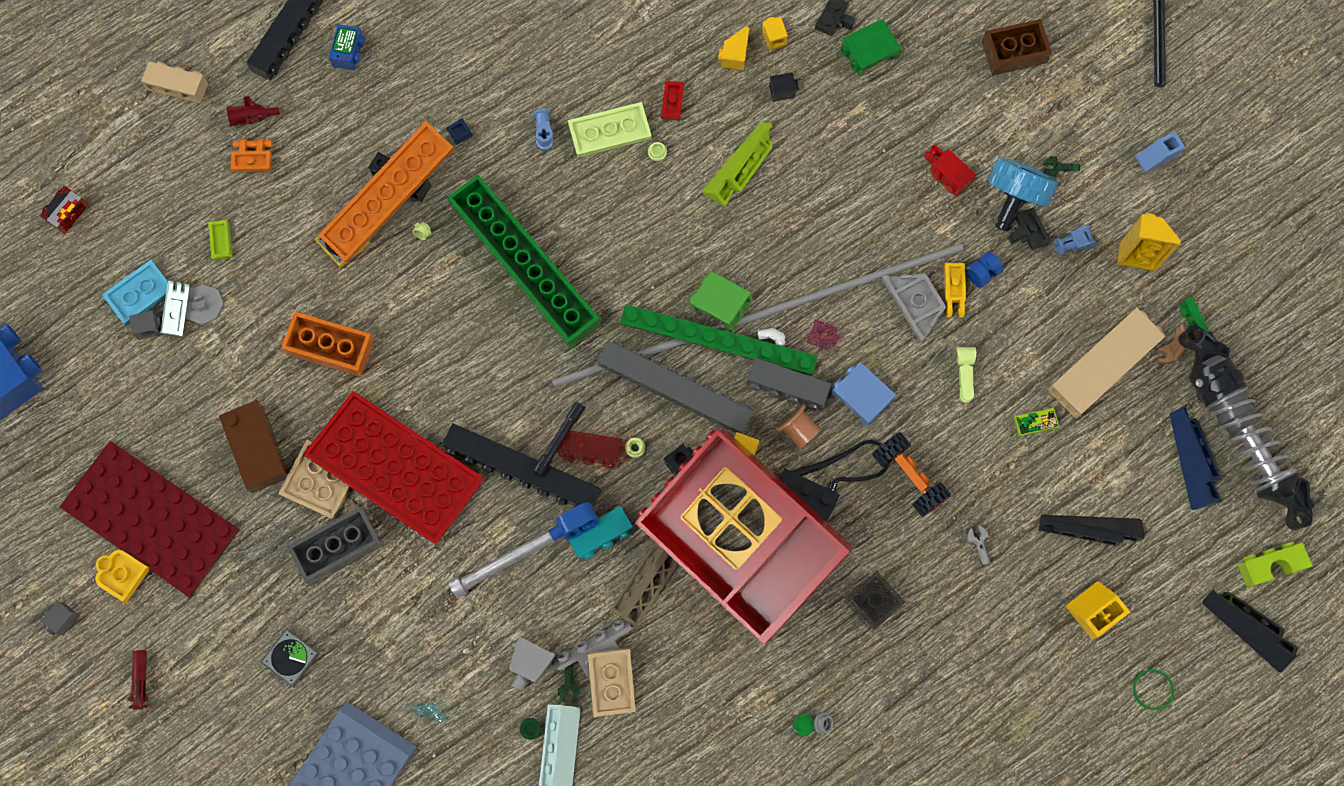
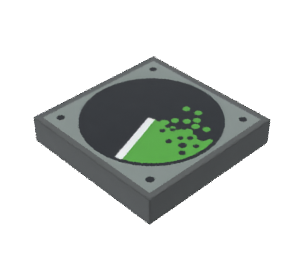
M286 628L260 663L291 687H295L320 653Z

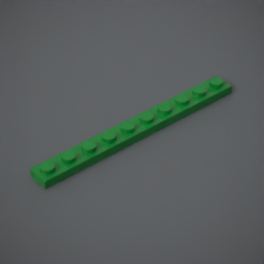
M625 304L620 324L750 360L757 358L809 376H813L818 356L627 304Z

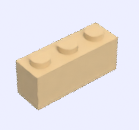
M148 62L141 80L142 84L149 91L200 104L208 86V82L200 72H188L181 67H169L162 62Z

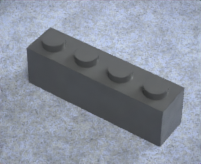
M754 358L746 385L754 391L760 392L763 390L769 392L768 394L772 397L780 398L781 396L792 404L798 405L801 403L807 405L806 407L810 410L818 411V409H823L831 383Z

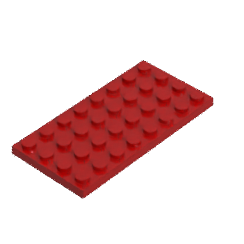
M355 391L351 392L303 454L313 463L436 546L484 482L482 476Z

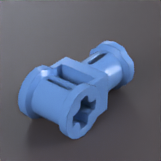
M545 108L537 109L533 112L537 127L535 134L536 144L541 150H549L553 146V132L550 129L549 122L551 114L550 110Z
M1090 225L1082 226L1070 232L1068 237L1054 239L1057 253L1063 255L1066 251L1072 249L1074 252L1097 245V241L1093 239L1090 232Z

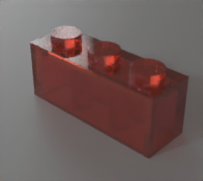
M570 430L558 450V455L562 457V460L574 462L575 459L581 460L586 465L600 463L605 468L619 467L623 440Z

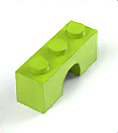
M1293 541L1281 545L1282 550L1279 551L1271 548L1263 551V556L1256 557L1253 554L1244 557V562L1238 564L1247 588L1273 580L1274 578L1271 573L1272 563L1279 564L1283 568L1285 575L1312 567L1303 543L1295 545Z

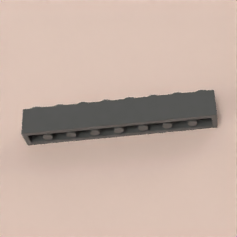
M607 342L597 361L599 367L734 433L743 434L753 414L750 406L742 402L737 404L732 401V397L723 393L719 395L708 385L700 386L696 384L695 379L689 376L684 378L678 375L679 372L671 367L666 369L660 366V362L652 358L647 360L642 357L640 352L633 349L631 351L625 349V346L620 342Z

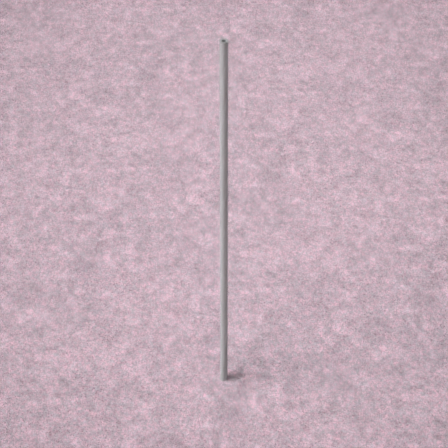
M960 243L745 315L737 326L880 279L885 275H892L964 251L963 245ZM724 323L712 326L716 329L727 330ZM673 339L638 352L644 358L686 344L687 342ZM595 365L553 379L552 382L554 387L605 371L606 369Z

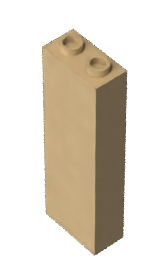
M1136 308L1061 376L1048 391L1077 419L1165 337L1163 330L1158 325H1154L1145 312Z

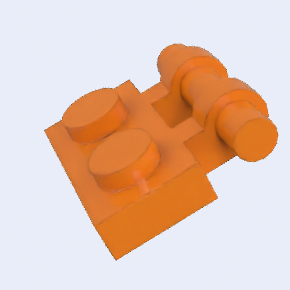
M258 138L254 141H248L247 139L233 141V148L239 149V151L231 152V171H271L272 153L271 151L264 150L265 148L273 147L272 140ZM248 148H257V151H247V150H248Z

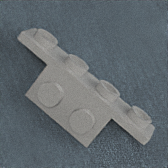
M625 620L616 621L612 627L605 631L597 632L594 637L578 643L572 650L560 653L554 660L556 667L560 671L578 661L586 677H588L587 653L619 649L614 639L632 630L631 625Z

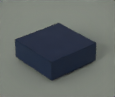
M463 118L446 127L456 145L473 136Z

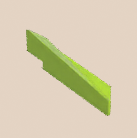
M761 122L705 186L702 190L704 195L720 205L726 206L734 190L736 192L743 190L772 149V141L769 140V130L772 128V124Z

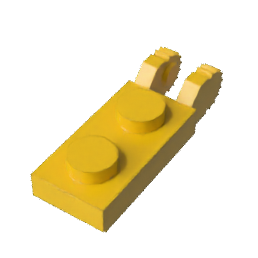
M945 263L946 317H952V303H959L958 316L959 318H964L966 301L965 263Z

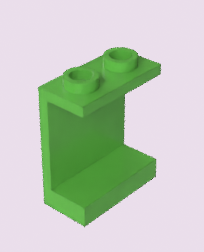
M712 271L708 277H704L701 287L690 298V305L694 312L700 309L723 322L725 329L733 332L753 302L751 292Z

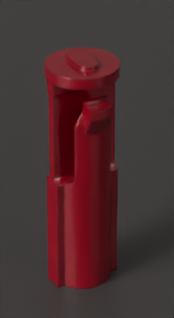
M146 650L133 651L131 694L128 698V701L133 702V705H130L129 709L142 710L147 708V705H143V702L148 701L146 695Z

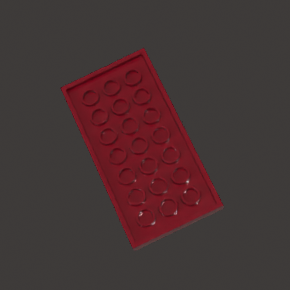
M109 441L59 506L114 546L148 566L150 571L187 597L192 596L240 530L112 441Z

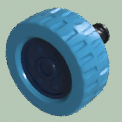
M999 157L991 170L988 182L1004 191L1008 197L998 216L995 227L1008 232L1022 202L1047 206L1055 193L1058 181L1035 168L1008 158Z

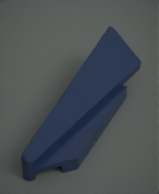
M1185 407L1171 412L1169 416L1191 509L1197 510L1222 502L1213 484L1222 479L1200 424L1195 418H1189Z

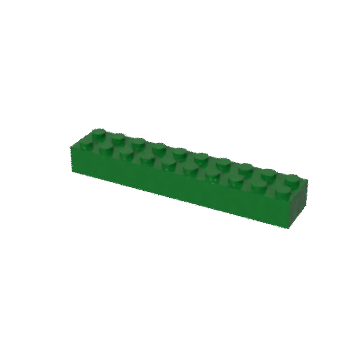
M478 174L447 197L453 210L569 349H572L601 326L600 318Z

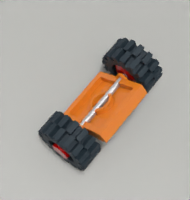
M899 432L878 447L872 455L881 467L888 465L893 460L897 461L922 492V496L912 505L921 517H924L939 507L951 496V493L942 482L931 488L928 484L931 480L924 472L921 471L919 473L915 468L918 466L915 460L909 455L902 454L911 444Z

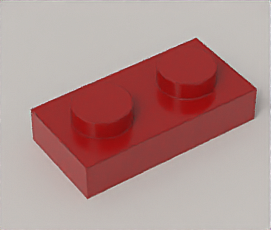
M665 81L661 119L680 121L684 92L683 82Z

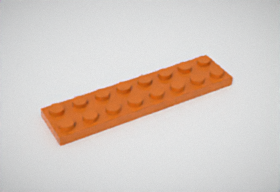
M425 121L323 229L319 236L348 263L455 148Z

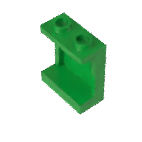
M883 18L844 37L841 45L842 54L848 57L852 70L857 72L859 76H862L866 69L890 57L892 61L899 58L902 49Z

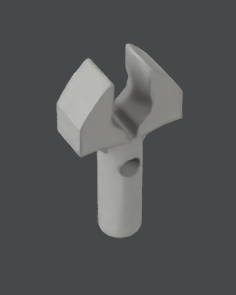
M978 526L977 529L980 537L976 538L973 535L972 528H970L966 536L968 544L973 543L976 545L982 565H988L990 560L984 545L985 539L989 537L988 532L983 527Z

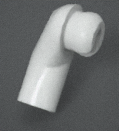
M775 328L757 330L758 340L771 338L775 340L776 345L783 346L785 344L786 337Z

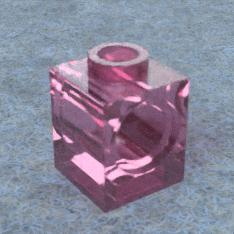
M815 319L807 343L829 351L831 345L836 346L839 335L836 334L838 328ZM827 333L829 338L822 339L819 334Z

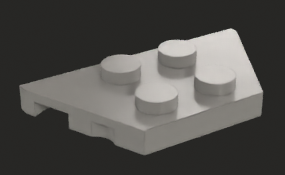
M907 274L895 277L883 276L882 281L919 342H923L946 308L944 302L926 274H916L914 276Z

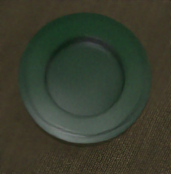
M534 718L525 719L520 725V733L525 739L534 740L541 734V724Z

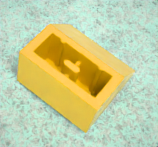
M1099 581L1095 582L1065 606L1092 640L1101 636L1130 613L1121 599Z

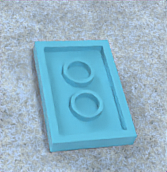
M149 260L103 293L102 296L122 323L127 326L130 324V315L147 312L165 299L168 281L155 263Z

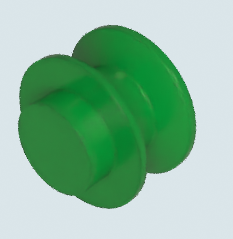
M801 714L793 721V729L800 736L811 734L815 728L813 718L807 714Z

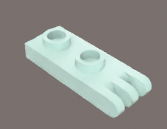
M168 281L160 333L179 337L183 335L189 284H184L183 291H181V283L176 282L175 289H173V281Z

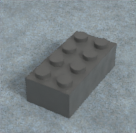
M360 506L288 545L287 548L304 582L311 586L383 547L384 544L367 511Z

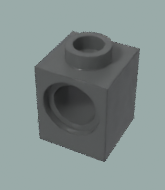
M153 310L129 316L132 335L138 340L162 335L160 333L162 318Z

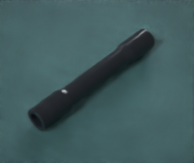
M579 402L574 403L557 434L533 468V472L543 477L570 430L584 412L585 406Z

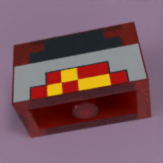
M63 186L61 190L56 192L52 201L43 208L39 216L65 235L89 204L78 194Z

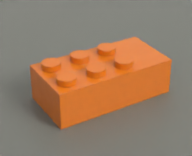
M294 311L281 349L286 355L362 377L374 339L370 333Z

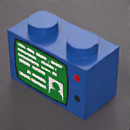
M341 24L337 25L329 55V60L333 67L355 70L356 64L360 62V49L365 43V36H363L360 28Z

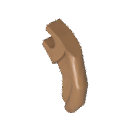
M1180 324L1176 328L1174 339L1171 343L1157 350V353H1162L1165 356L1164 359L1158 358L1157 364H1170L1181 358L1187 348L1180 345L1178 337L1187 328L1186 324Z

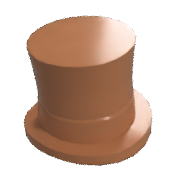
M804 404L791 419L776 430L778 433L783 431L787 434L799 450L810 443L822 430L804 412L806 408Z

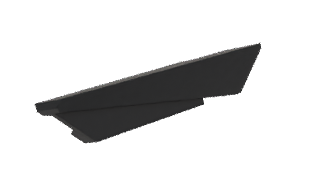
M1041 515L1038 530L1114 546L1123 543V539L1140 542L1145 538L1142 520L1137 518Z
M1211 590L1204 598L1203 605L1278 672H1283L1296 658L1298 647L1283 639L1285 629L1231 592H1224L1219 595L1214 590Z

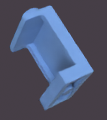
M860 362L857 366L852 365L846 372L847 376L843 380L838 379L832 386L833 391L831 395L833 397L837 396L862 419L861 423L867 428L894 400L896 394Z

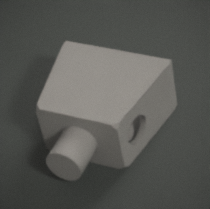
M519 637L509 667L510 671L517 674L511 686L523 691L528 680L537 684L557 656Z

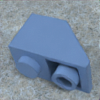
M1173 132L1154 142L1136 155L1135 158L1143 171L1147 173L1177 158L1185 149V146L1176 132Z

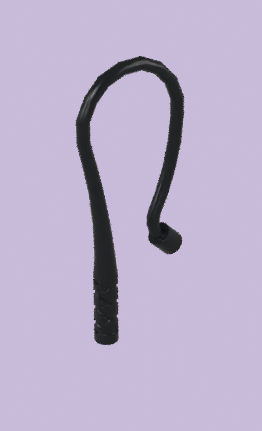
M876 440L862 441L835 457L794 470V473L800 476L813 473L839 461L862 445L875 444L880 447L882 443ZM889 464L884 466L879 473L873 475L838 477L829 483L828 489L835 492L837 482L839 481L858 482L880 477L887 471Z

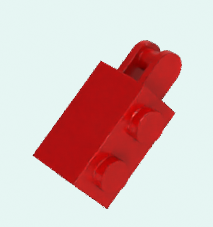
M932 145L930 151L923 153L925 159L932 165L930 168L932 177L944 184L945 189L956 197L965 191L977 176L950 149L944 153L938 146Z

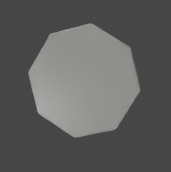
M204 284L190 289L185 314L186 319L200 325L216 320L224 306L219 290Z

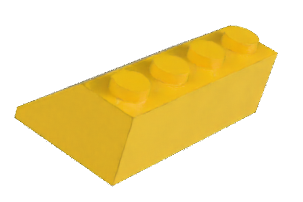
M1151 213L1142 214L1121 240L1117 264L1157 271L1178 248L1181 240L1163 218L1156 217L1155 214Z

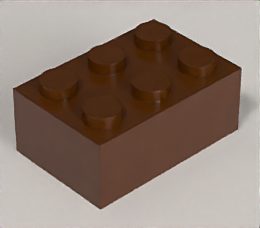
M1041 19L986 31L982 40L992 76L1046 64L1052 54Z

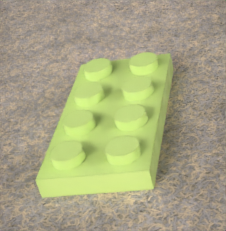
M642 102L568 120L577 158L652 139Z

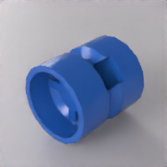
M987 251L979 257L978 261H974L967 266L965 271L971 282L975 286L982 288L991 281V278L1001 274L1004 268L998 257L992 252Z

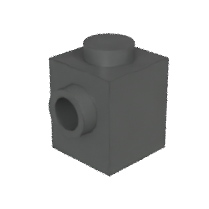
M57 601L44 612L41 622L46 625L44 629L50 634L64 636L80 615L66 603Z

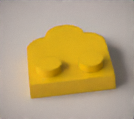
M116 550L110 555L101 556L96 561L98 573L95 580L99 587L120 601L127 603L149 572V567L126 552Z

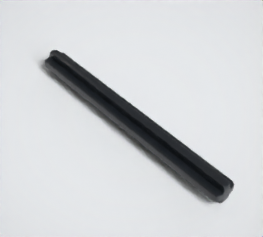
M1153 0L1154 86L1162 88L1166 84L1165 0Z

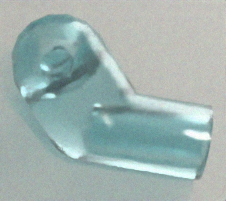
M420 703L415 708V714L418 717L432 716L438 724L447 718L435 703Z

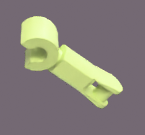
M956 347L957 364L962 365L959 367L960 399L962 402L967 403L974 397L973 366L970 365L975 363L976 347Z

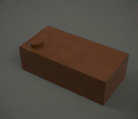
M258 400L219 415L247 490L255 493L286 480L289 474L264 406Z

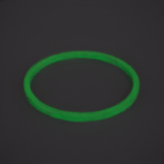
M1149 669L1141 672L1136 677L1133 684V693L1138 703L1144 708L1161 710L1171 703L1174 696V686L1171 679L1165 673ZM1152 671L1162 674L1171 685V697L1160 708H1150L1144 705L1137 697V680L1146 672Z

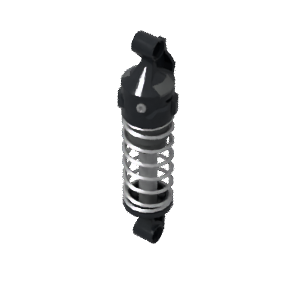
M1197 325L1189 326L1180 333L1178 341L1181 346L1189 348L1196 353L1189 380L1196 390L1197 398L1203 402L1208 410L1212 409L1210 415H1215L1220 423L1218 429H1226L1228 433L1233 434L1227 438V443L1242 439L1245 446L1236 451L1234 456L1240 457L1250 453L1253 458L1243 466L1242 470L1248 471L1259 468L1261 473L1251 480L1252 485L1267 482V484L1255 490V492H1258L1256 493L1258 498L1274 501L1286 506L1288 510L1285 522L1289 529L1297 531L1308 527L1313 521L1312 508L1315 507L1310 498L1309 481L1302 478L1299 472L1297 473V470L1293 468L1280 472L1278 466L1288 459V455L1283 454L1272 458L1270 452L1279 446L1280 441L1275 440L1264 444L1262 438L1268 435L1272 428L1268 426L1259 429L1254 428L1253 425L1259 422L1264 414L1255 413L1254 404L1256 400L1248 397L1246 393L1248 387H1246L1247 385L1244 382L1243 373L1236 368L1231 360L1230 348L1217 341L1211 331L1207 333ZM1188 334H1191L1194 340L1190 339ZM1297 516L1301 519V524L1297 521Z

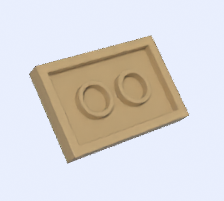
M630 648L588 652L593 717L636 712Z

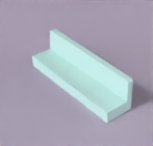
M548 705L539 786L573 785L580 719L579 707Z

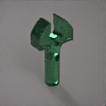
M1051 156L1043 163V165L1055 167L1043 170V173L1051 177H1056L1059 171H1080L1081 169L1079 163L1058 162L1057 156Z
M573 664L564 668L565 684L562 688H558V695L563 702H566L565 693L568 691V688L573 693L572 702L580 695V688H576L573 685Z

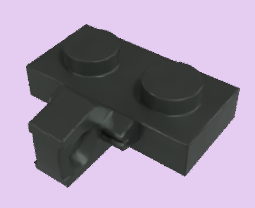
M829 0L815 25V29L829 36L833 35L836 27L841 28L843 26L851 30L855 23V18L849 16L848 12H846L849 2Z
M1034 208L1016 214L1015 220L1018 226L1015 227L1016 231L1010 233L1007 237L1011 244L1021 240L1022 243L1027 242L1033 251L1051 242Z

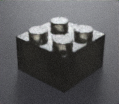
M878 571L873 573L844 600L847 606L871 632L905 603L902 597Z

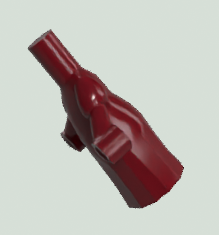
M249 96L243 98L245 106H227L230 127L243 124L251 125L255 121L265 120L268 116L280 115L279 107L266 109L262 105L253 102Z

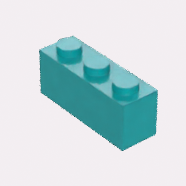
M621 506L598 518L599 524L574 539L568 540L580 561L592 559L596 556L595 552L600 549L605 551L614 545L613 542L617 539L624 540L631 535L633 526Z

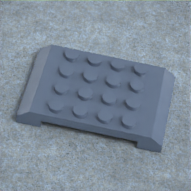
M346 702L338 711L290 786H392L418 747L350 702Z

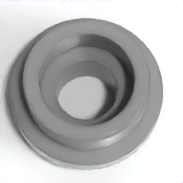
M821 712L816 716L814 720L816 732L825 734L832 730L833 719L827 713Z

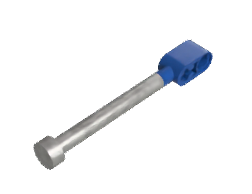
M585 502L560 515L556 519L558 525L463 578L458 575L450 579L449 585L452 592L459 599L468 594V588L557 539L563 537L565 540H571L596 527L599 524V519L592 504Z

